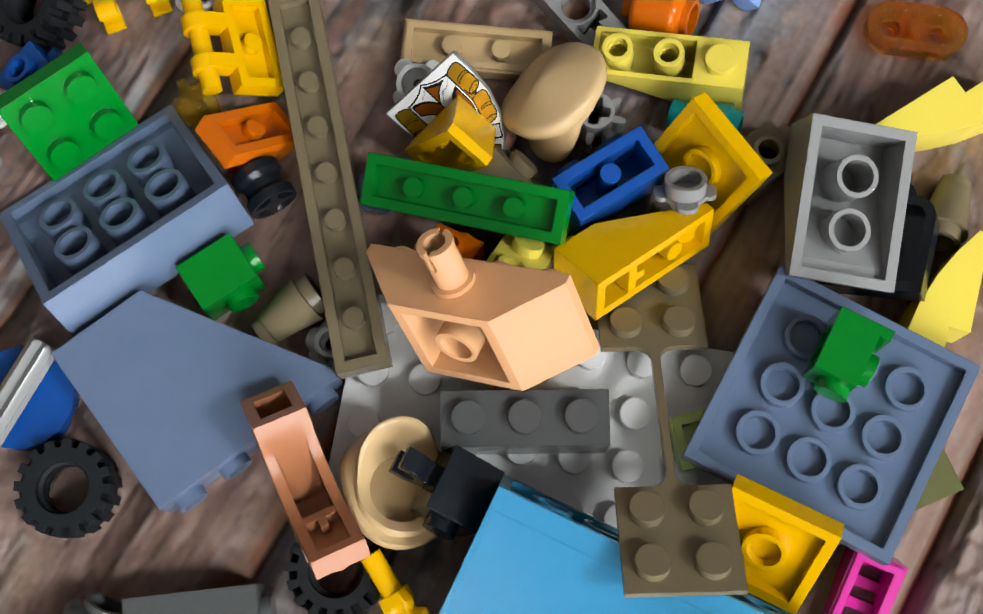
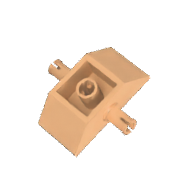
M433 228L423 233L417 240L416 250L405 246L390 247L370 244L366 251L387 305L427 372L489 384L491 390L525 391L596 356L600 347L570 274L551 268L539 270L513 266L497 260L487 262L462 258L452 233L448 229H444L442 232L440 228Z

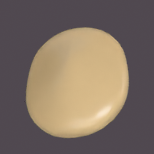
M566 42L554 46L529 64L505 96L501 106L503 124L509 131L528 139L534 154L543 161L558 163L567 158L572 152L581 126L593 111L606 84L607 67L602 54L595 47L581 42Z
M397 416L386 419L375 425L370 431L360 435L348 446L340 463V480L344 500L361 532L375 544L392 550L416 548L438 537L422 526L425 518L410 511L421 487L389 472L398 451L402 450L405 452L407 447H413L434 462L440 452L429 428L420 420L410 416Z

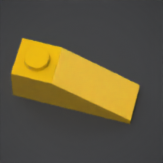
M704 203L700 205L696 213L691 215H683L671 209L594 223L575 236L567 237L565 244L554 248V269L571 275L585 312L594 320H598L709 246L714 208Z

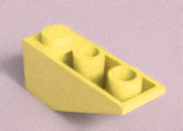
M597 26L593 47L602 54L607 67L606 81L671 102L674 98L690 101L692 98L706 92L714 102L734 103L735 109H742L750 41Z

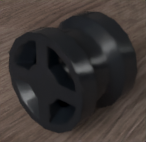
M266 156L250 162L241 168L232 179V184L237 192L246 195L248 199L247 209L254 219H262L276 214L287 207L297 195L292 183L284 181L281 177L282 167L274 156Z

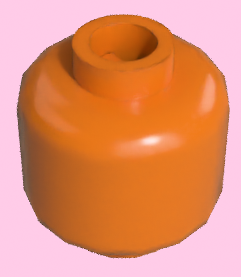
M624 0L622 15L624 18H628L629 29L683 35L693 34L700 14L699 0Z

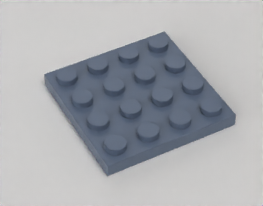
M780 265L680 458L729 484H732L735 476L740 474L845 524L842 539L839 543L882 566L889 565L981 366L813 280L785 276V266ZM842 306L895 331L890 343L878 352L872 353L880 357V360L870 382L866 387L858 385L853 389L844 403L836 402L820 395L813 388L815 383L802 377L828 320Z

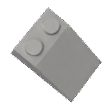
M812 113L791 124L784 171L785 276L894 293L918 132Z

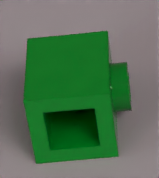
M230 233L175 267L203 311L212 320H217L229 311L238 313L247 309L259 298L257 293L266 288L257 274L265 269V266L249 242L239 247Z

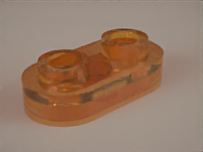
M889 0L879 3L872 9L863 25V37L868 46L880 54L940 62L952 58L962 48L968 37V26L964 18L950 8ZM880 28H889L892 30L894 37L885 35L881 32ZM930 34L939 35L942 38L943 43L939 44L934 42L931 39Z

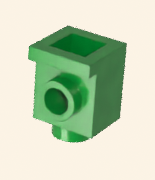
M842 306L828 320L802 377L815 383L813 388L820 395L830 400L844 403L853 389L858 385L866 387L870 382L880 360V357L872 353L878 352L890 343L895 331Z

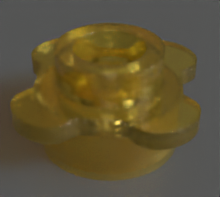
M181 78L176 82L179 95L174 100V105L179 116L187 125L192 126L196 124L197 126L204 115L221 112L215 95H203L199 80L189 84L185 79Z

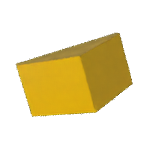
M457 95L410 142L405 151L417 161L475 171L487 166L493 158L496 128L461 96Z

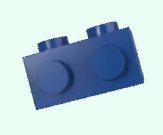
M641 126L625 135L619 133L610 137L597 148V152L582 161L576 159L565 164L553 175L551 179L552 187L575 191L568 226L574 236L594 223L609 220L653 193L656 186L663 185L669 166Z

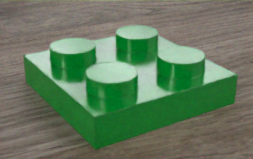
M78 43L0 95V116L54 182L139 125L81 43Z

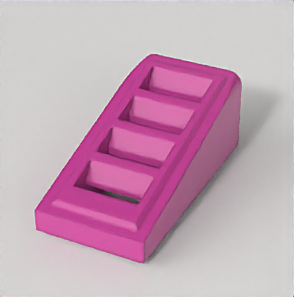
M846 546L822 614H841L844 606L865 614H889L908 567L892 557L889 565L882 566ZM862 564L881 571L879 581L859 573ZM853 585L875 593L872 602L851 594Z

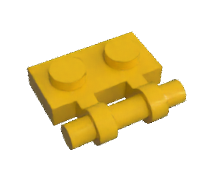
M181 0L184 13L180 19L183 35L190 39L194 55L190 59L193 77L200 81L203 95L213 96L222 92L220 76H229L233 95L278 97L284 91L276 42L265 0H216L212 4L213 11H204L202 0ZM210 35L220 37L223 52L213 51Z

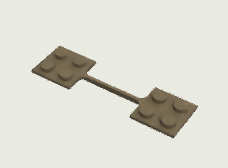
M680 264L598 319L600 352L639 351L646 354L651 360L665 472L664 481L656 486L614 487L624 598L743 595L748 593L731 484L689 485L682 482L675 473L660 358L665 352L670 350L708 349L696 265Z

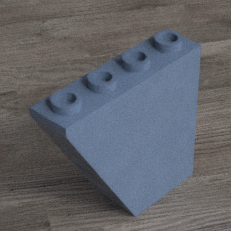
M141 290L51 353L158 509L170 513L177 509L180 513L191 510L208 496L205 490L208 486L222 476L225 480H230L251 465L252 460L249 456L256 452L258 447L240 401L292 380L306 405L308 413L311 411L315 416L331 407L339 399L337 391L344 387L338 375L330 367Z

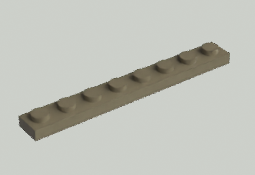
M268 0L336 374L340 379L393 367L376 277L366 254L369 242L321 0Z

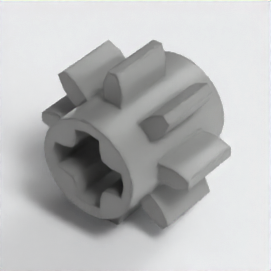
M602 92L590 114L599 116L598 124L588 123L589 116L583 122L577 139L584 144L586 153H589L592 146L600 145L612 137L611 131L623 132L626 119L614 116L621 106L622 100L620 97L611 100Z

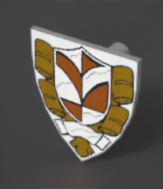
M455 50L386 112V115L399 127L415 138L459 95L496 128L494 148L505 149L506 133L502 122L501 110L489 86Z

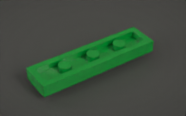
M368 152L360 204L563 245L566 242L575 191Z

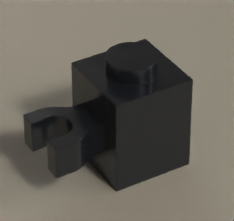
M458 445L440 451L435 462L413 447H407L405 452L402 450L398 451L389 469V472L421 487L410 511L425 518L422 524L425 529L447 540H453L455 536L461 537L477 533L505 474L504 471Z

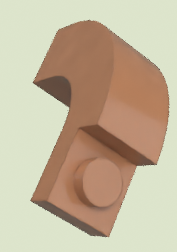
M292 380L240 401L275 491L316 580L344 570L351 564L371 556L365 537L350 512L328 466L306 405Z

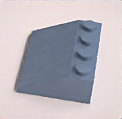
M171 104L140 123L55 182L53 180L49 181L0 213V218L43 305L73 337L138 291L150 293L178 275L179 272L175 268L176 266L226 234L230 233L235 238L254 224L226 180Z

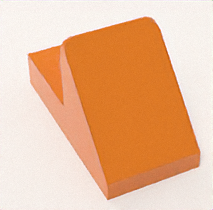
M276 101L204 115L195 128V131L208 146L211 153L225 169L229 168L234 175L245 165L256 159L274 156L279 161L295 149L290 119Z

